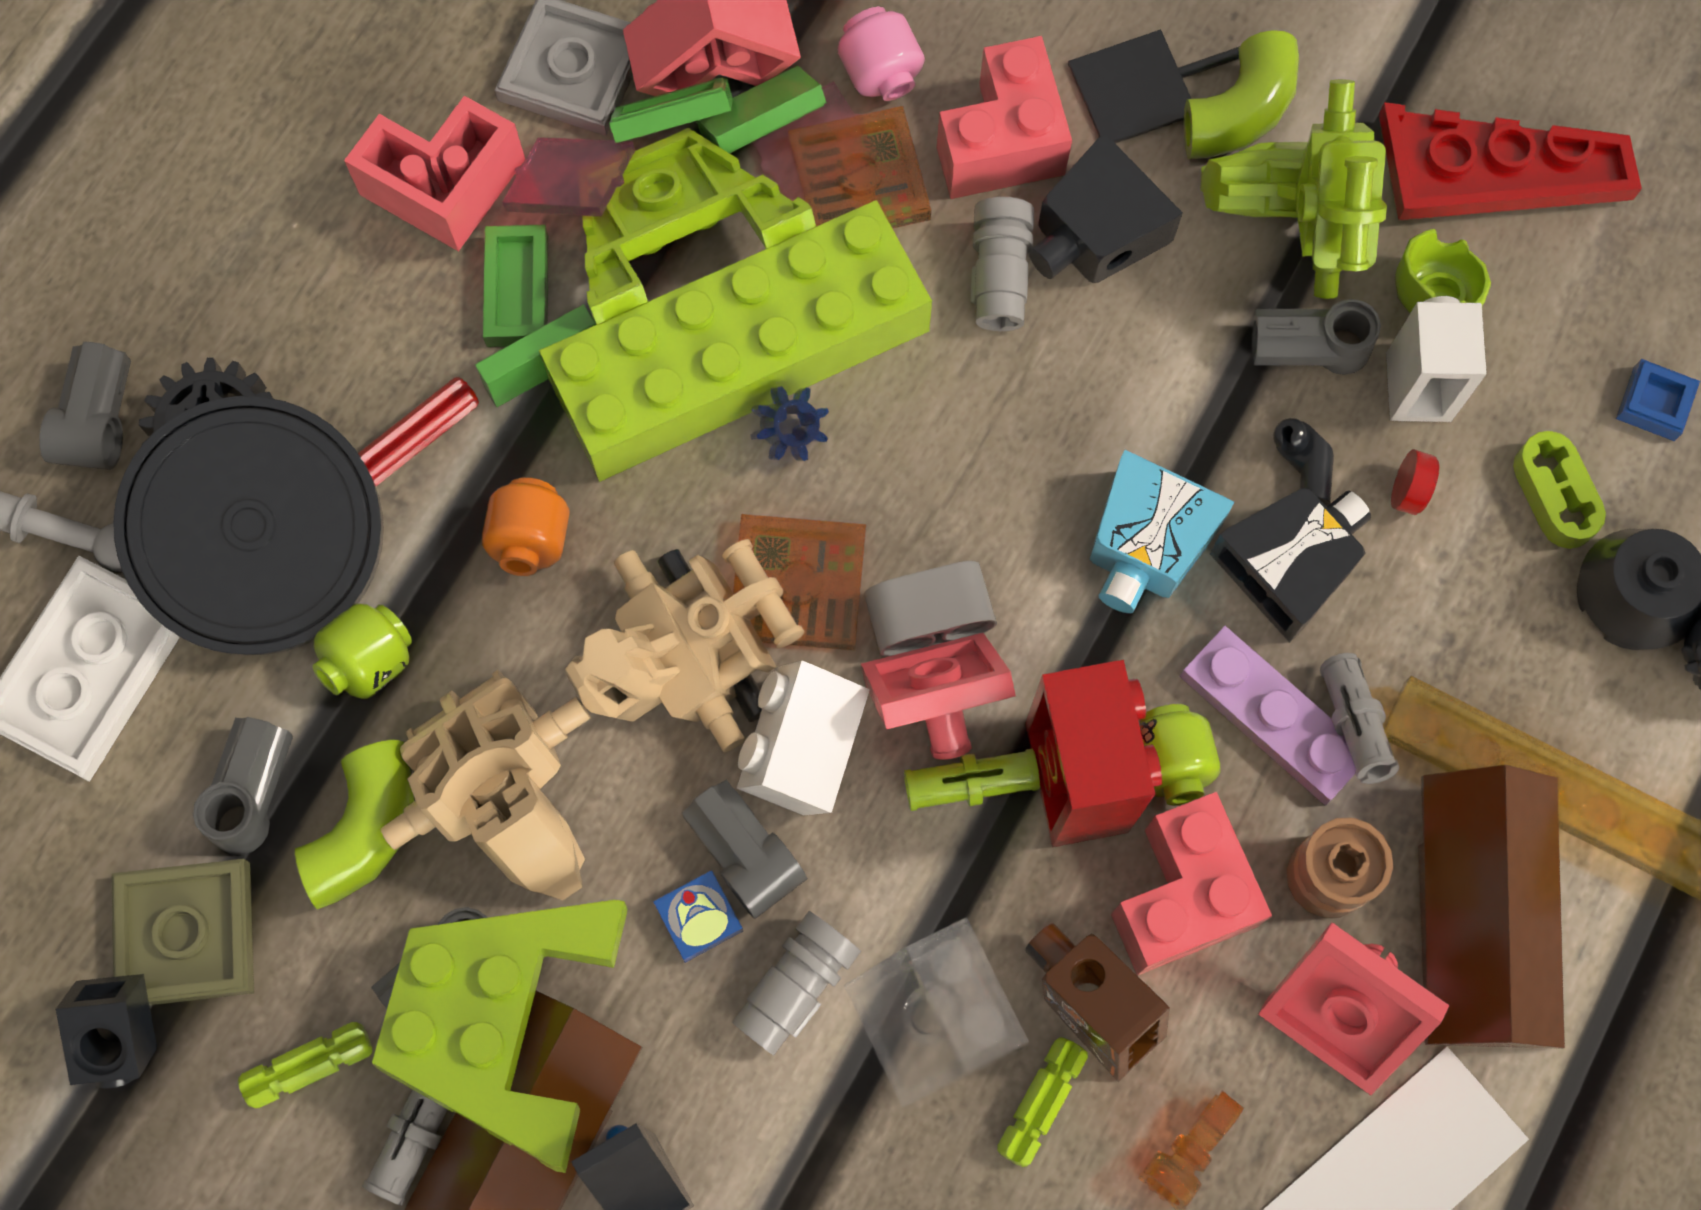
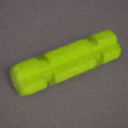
M350 1022L333 1030L332 1038L327 1039L320 1036L273 1058L272 1066L270 1067L261 1064L241 1073L238 1077V1084L242 1097L249 1107L261 1108L280 1099L279 1092L293 1093L339 1071V1064L341 1063L350 1066L369 1057L372 1053L371 1041L362 1024Z
M1059 1037L1052 1044L1044 1059L1048 1063L1046 1068L1038 1070L1013 1116L1017 1119L1015 1125L1007 1127L997 1145V1151L1007 1160L1021 1167H1027L1031 1164L1041 1146V1143L1037 1141L1041 1134L1047 1135L1072 1088L1069 1084L1071 1077L1075 1079L1078 1077L1088 1059V1052L1080 1045L1063 1037Z

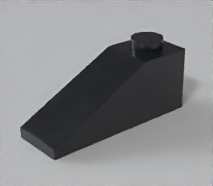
M637 1123L571 1161L578 1176L604 1210H689L694 1207L656 1135Z

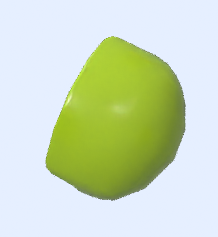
M1435 229L1426 230L1409 239L1395 273L1398 299L1409 313L1412 312L1417 302H1424L1427 299L1439 296L1454 297L1460 303H1481L1483 307L1491 287L1486 264L1469 250L1467 241L1461 239L1454 243L1441 242L1437 239Z

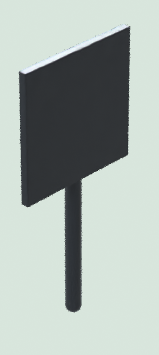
M1160 29L1070 60L1068 65L1099 137L1106 133L1115 143L1184 120L1186 100L1192 98L1183 78L1238 60L1239 47L1177 67Z

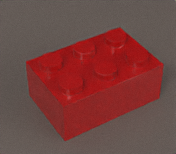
M1124 659L1042 674L1025 726L1030 749L1034 751L1038 766L1040 794L1052 848L1129 833L1154 797V787L1162 784L1161 766L1157 751L1153 744L1144 746L1138 720L1146 718L1143 690L1137 678L1128 680Z

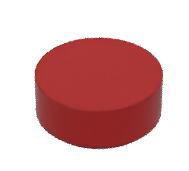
M1415 449L1408 452L1400 465L1391 494V506L1393 509L1417 515L1427 507L1439 476L1440 465L1436 456Z

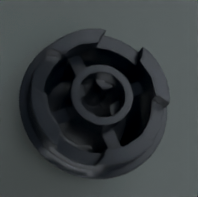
M1624 529L1613 532L1595 543L1582 562L1577 581L1579 608L1582 612L1586 610L1593 623L1607 635L1604 637L1606 641L1621 648L1631 650L1660 649L1678 643L1687 636L1701 612V554L1690 541L1669 530Z

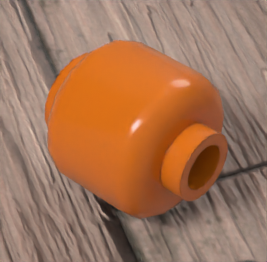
M535 478L514 479L508 485L498 488L489 499L482 533V546L487 554L499 563L501 569L513 575L530 576L535 574L537 570L549 568L562 557L570 514L569 507L565 500L558 495L555 487L549 483Z

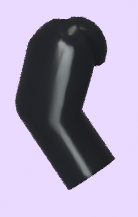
M1297 418L1282 420L1275 427L1273 433L1277 450L1301 474L1300 489H1310L1325 506H1328L1331 503L1334 453L1331 445L1304 421H1300Z

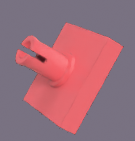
M984 633L861 663L866 688L870 689L869 694L886 730L925 720L931 743V755L935 759L957 758L965 755L972 749L963 710L1016 696L1011 671Z
M1331 923L1270 994L1258 1015L1366 1093L1372 1095L1440 1025L1449 1005L1400 971L1394 954L1389 952L1385 959L1380 957L1385 947L1372 943L1363 945L1337 925Z

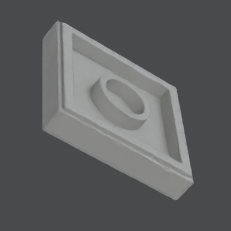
M536 0L495 88L497 100L607 136L612 114L615 108L620 106L633 77L623 29L631 22L562 0Z

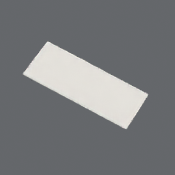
M1447 1046L1263 1210H1452L1529 1139Z

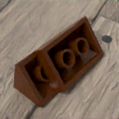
M1509 765L1423 775L1421 777L1423 843L1418 846L1423 987L1449 1005L1440 1025L1425 1039V1045L1565 1048L1558 778Z
M536 990L510 1091L577 1103L580 1108V1114L566 1173L552 1170L533 1156L514 1145L510 1146L489 1134L486 1129L455 1113L405 1210H561L578 1178V1174L571 1161L594 1148L613 1112L610 1109L643 1047L577 1009Z

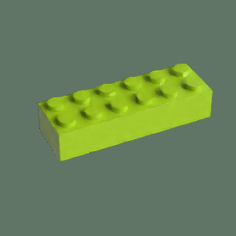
M875 200L605 322L539 350L549 381L598 481L601 482L929 332L932 299L878 201Z

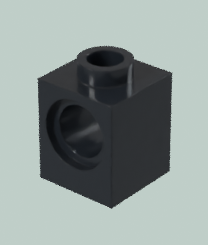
M144 974L75 981L55 1009L70 1085L95 1083L100 1088H114L128 1084L135 1078H140L157 1049ZM97 1028L112 1031L118 1036L120 1042L106 1040L99 1034Z

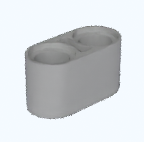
M976 561L953 563L893 578L870 587L864 593L879 651L885 657L985 633L997 625L979 562Z

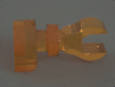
M1222 1090L1203 1109L1188 1131L1187 1136L1182 1134L1177 1136L1171 1144V1149L1174 1152L1173 1155L1170 1156L1162 1151H1157L1138 1179L1149 1186L1148 1188L1153 1193H1157L1163 1201L1169 1202L1175 1210H1185L1202 1187L1201 1182L1194 1175L1195 1171L1204 1172L1212 1162L1209 1153L1229 1131L1244 1108Z

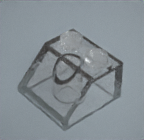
M967 917L901 949L844 985L902 1108L1023 1049L1029 1042Z

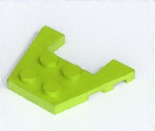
M690 128L580 175L583 229L587 242L585 270L589 278L587 303L597 325L648 302L643 285L628 262L641 255L653 254L668 243L695 231L709 229L716 225L718 221L738 212H742L766 249L816 227L812 208L806 201L799 197L792 201L782 195L776 182L764 175L752 176L740 168L739 160Z
M608 900L411 928L372 1060L373 1065L379 1071L449 1111H454L486 1129L489 1134L510 1146L514 1145L533 1156L552 1170L566 1173L580 1114V1108L577 1103L510 1090L543 959L545 957H553L614 968L628 911L625 901Z

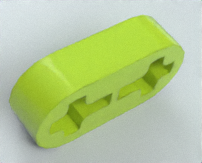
M1553 431L1538 432L1531 436L1514 458L1513 468L1519 485L1547 539L1558 547L1567 549L1581 547L1589 542L1603 527L1606 517L1604 504L1576 447L1570 439L1561 433ZM1539 453L1544 458L1554 457L1557 460L1558 465L1552 472L1547 466L1536 467L1533 460ZM1567 508L1571 513L1581 511L1585 520L1579 526L1575 522L1564 524L1560 515Z

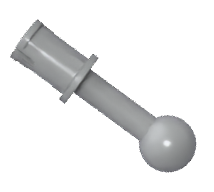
M0 491V531L9 533L11 541L21 543L27 534L31 533L93 552L95 559L103 568L112 572H122L114 542L113 523L100 529L38 510L37 497L35 495L27 493L21 498Z

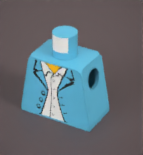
M1124 450L1112 481L1089 559L1095 565L1110 571L1099 594L1100 600L1117 611L1133 613L1145 589L1161 597L1169 598L1220 531L1234 501Z

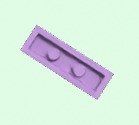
M1226 626L1203 648L1179 676L1325 806L1355 775L1356 768L1345 737L1337 734L1332 719Z

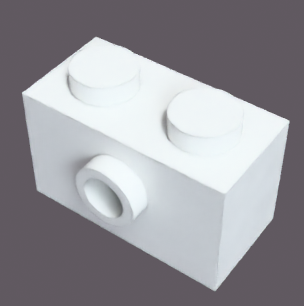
M1449 296L1433 297L1424 302L1416 303L1386 352L1390 421L1451 422L1486 376L1481 303H1460L1458 299Z
M805 661L776 667L775 671L771 672L765 679L759 693L758 706L762 708L755 732L748 736L741 748L738 767L742 770L736 789L802 815L832 813L870 689Z

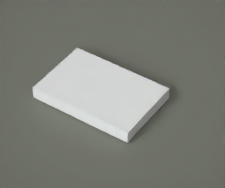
M78 556L0 677V735L90 782L180 637L165 628L150 615L139 602L126 579Z

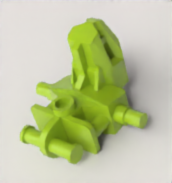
M1347 79L1330 80L1328 108L1324 109V122L1312 124L1308 142L1258 143L1229 156L1209 159L1207 165L1201 167L1200 191L1203 192L1206 208L1217 212L1250 217L1298 218L1302 255L1312 256L1313 270H1315L1314 296L1324 299L1338 297L1339 275L1342 270L1364 271L1374 265L1377 257L1379 223L1386 220L1387 205L1382 200L1386 150L1382 143L1374 140V131L1364 123H1355L1356 110L1353 109L1355 81Z

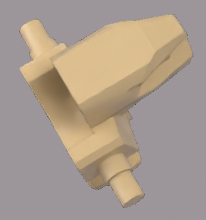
M749 539L733 544L722 554L725 562L731 564L745 587L736 594H733L718 567L712 561L699 555L689 560L693 570L668 587L659 585L653 574L647 572L635 550L628 551L616 558L614 565L625 582L626 586L624 589L630 597V600L616 612L615 620L621 632L613 629H601L585 638L583 655L575 656L565 669V674L586 709L591 713L634 722L663 703L671 717L693 722L701 720L705 728L711 730L723 752L733 750L746 740L732 717L734 712L728 703L736 697L734 685L756 670L769 673L776 668L772 657L750 620L761 614L775 638L773 642L777 648H783L792 644L804 634L802 626L795 623L780 598L784 592L776 578H768L751 550L753 545Z
M496 670L492 673V678L462 698L452 690L440 698L443 708L440 713L416 729L410 728L406 731L409 740L401 746L400 753L403 760L414 771L408 778V782L415 801L404 808V813L381 827V833L394 850L419 834L425 835L435 827L448 841H458L472 834L475 843L511 882L529 891L542 893L563 901L582 888L580 869L585 858L566 819L540 789L557 774L561 766L554 747L567 739L568 733L588 721L591 716L576 696L555 711L551 712L549 710L538 718L535 709L513 682L505 678L499 670Z

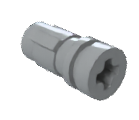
M1014 197L987 198L979 201L974 208L975 232L973 235V248L979 253L976 266L972 267L971 303L976 305V324L986 330L1012 331L1024 326L1029 264L1026 261L1029 250L1033 247V235L1031 232H1033L1034 207L1023 199Z
M808 911L795 928L800 933L795 940L788 937L782 945L787 951L775 967L771 966L748 996V1002L732 1021L737 1028L773 1056L791 1034L796 1038L821 1006L817 999L827 985L830 984L835 987L840 981L841 977L837 974L840 968L844 967L848 970L861 953V950L811 911Z

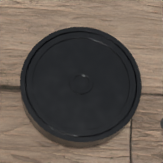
M233 396L205 402L181 412L158 428L142 444L124 473L118 489L113 520L114 542L122 572L129 587L150 615L165 628L195 645L214 651L242 655L274 654L306 645L314 641L319 630L354 604L359 603L366 594L379 565L384 535L383 512L375 482L367 466L350 442L337 429L318 415L286 401L258 396Z

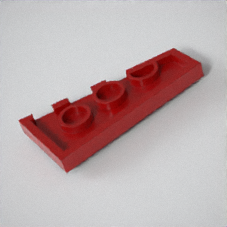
M1384 102L1379 112L1398 220L1634 200L1642 189L1630 135L1552 125L1549 131L1519 126L1520 120L1498 117L1494 119L1493 123L1460 119V112L1435 109L1432 115L1405 112V105Z

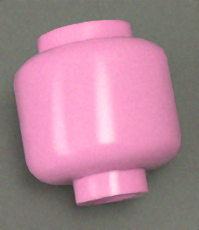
M878 6L866 9L848 20L844 25L843 31L845 34L841 37L837 50L859 94L867 97L882 96L884 101H892L909 93L915 87L913 79L921 71L925 57L903 14L894 11L886 12L884 7Z

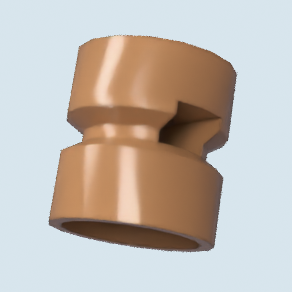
M1336 818L1321 825L1291 854L1287 866L1288 887L1295 901L1308 912L1323 918H1341L1376 898L1388 885L1393 871L1392 851L1384 835L1370 823L1356 818Z

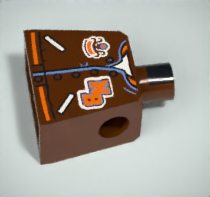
M1051 923L1029 942L1025 952L1046 973L1042 978L1045 1001L1118 1082L1167 1037L1170 1007L1097 936L1091 933L1075 946L1054 923ZM1084 984H1093L1099 987L1088 992L1078 989L1079 986Z

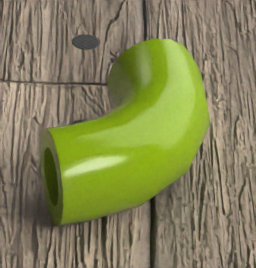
M1270 30L1250 36L1241 43L1238 49L1240 70L1239 78L1235 85L1220 95L1186 100L1184 109V141L1188 159L1210 158L1246 149L1277 126L1296 95L1299 53L1297 39L1292 34L1285 31Z
M386 740L376 742L346 755L341 760V766L347 781L349 798L342 818L329 833L311 843L295 848L296 864L303 886L310 901L317 910L341 901L374 881L400 849L399 847L394 850L387 843L380 828L404 813V808L414 802V795L408 782V778L411 776V769L400 753V748L404 744L403 741Z

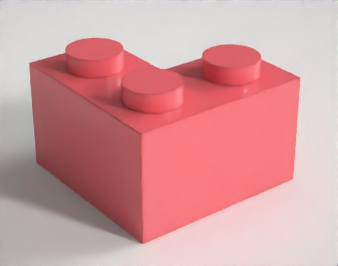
M657 0L623 29L636 91L652 96L707 82L719 74L758 86L779 75L801 58L787 0Z
M1042 36L984 47L979 83L984 103L950 109L939 113L937 151L950 199L1060 177L1066 173L1072 137Z
M464 96L430 142L379 114L345 158L344 162L360 196L459 252L523 164L525 156L516 125L513 122Z
M1217 792L1158 814L1152 819L1144 831L1168 884L1120 902L1111 914L1137 976L1255 929L1272 917Z

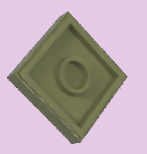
M245 859L112 873L113 977L144 974L149 1005L253 994L254 969L250 862Z

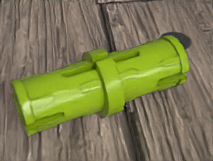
M1033 749L977 760L975 754L960 756L959 763L917 770H904L910 811L966 800L969 806L983 804L984 797L1040 789L1038 766Z

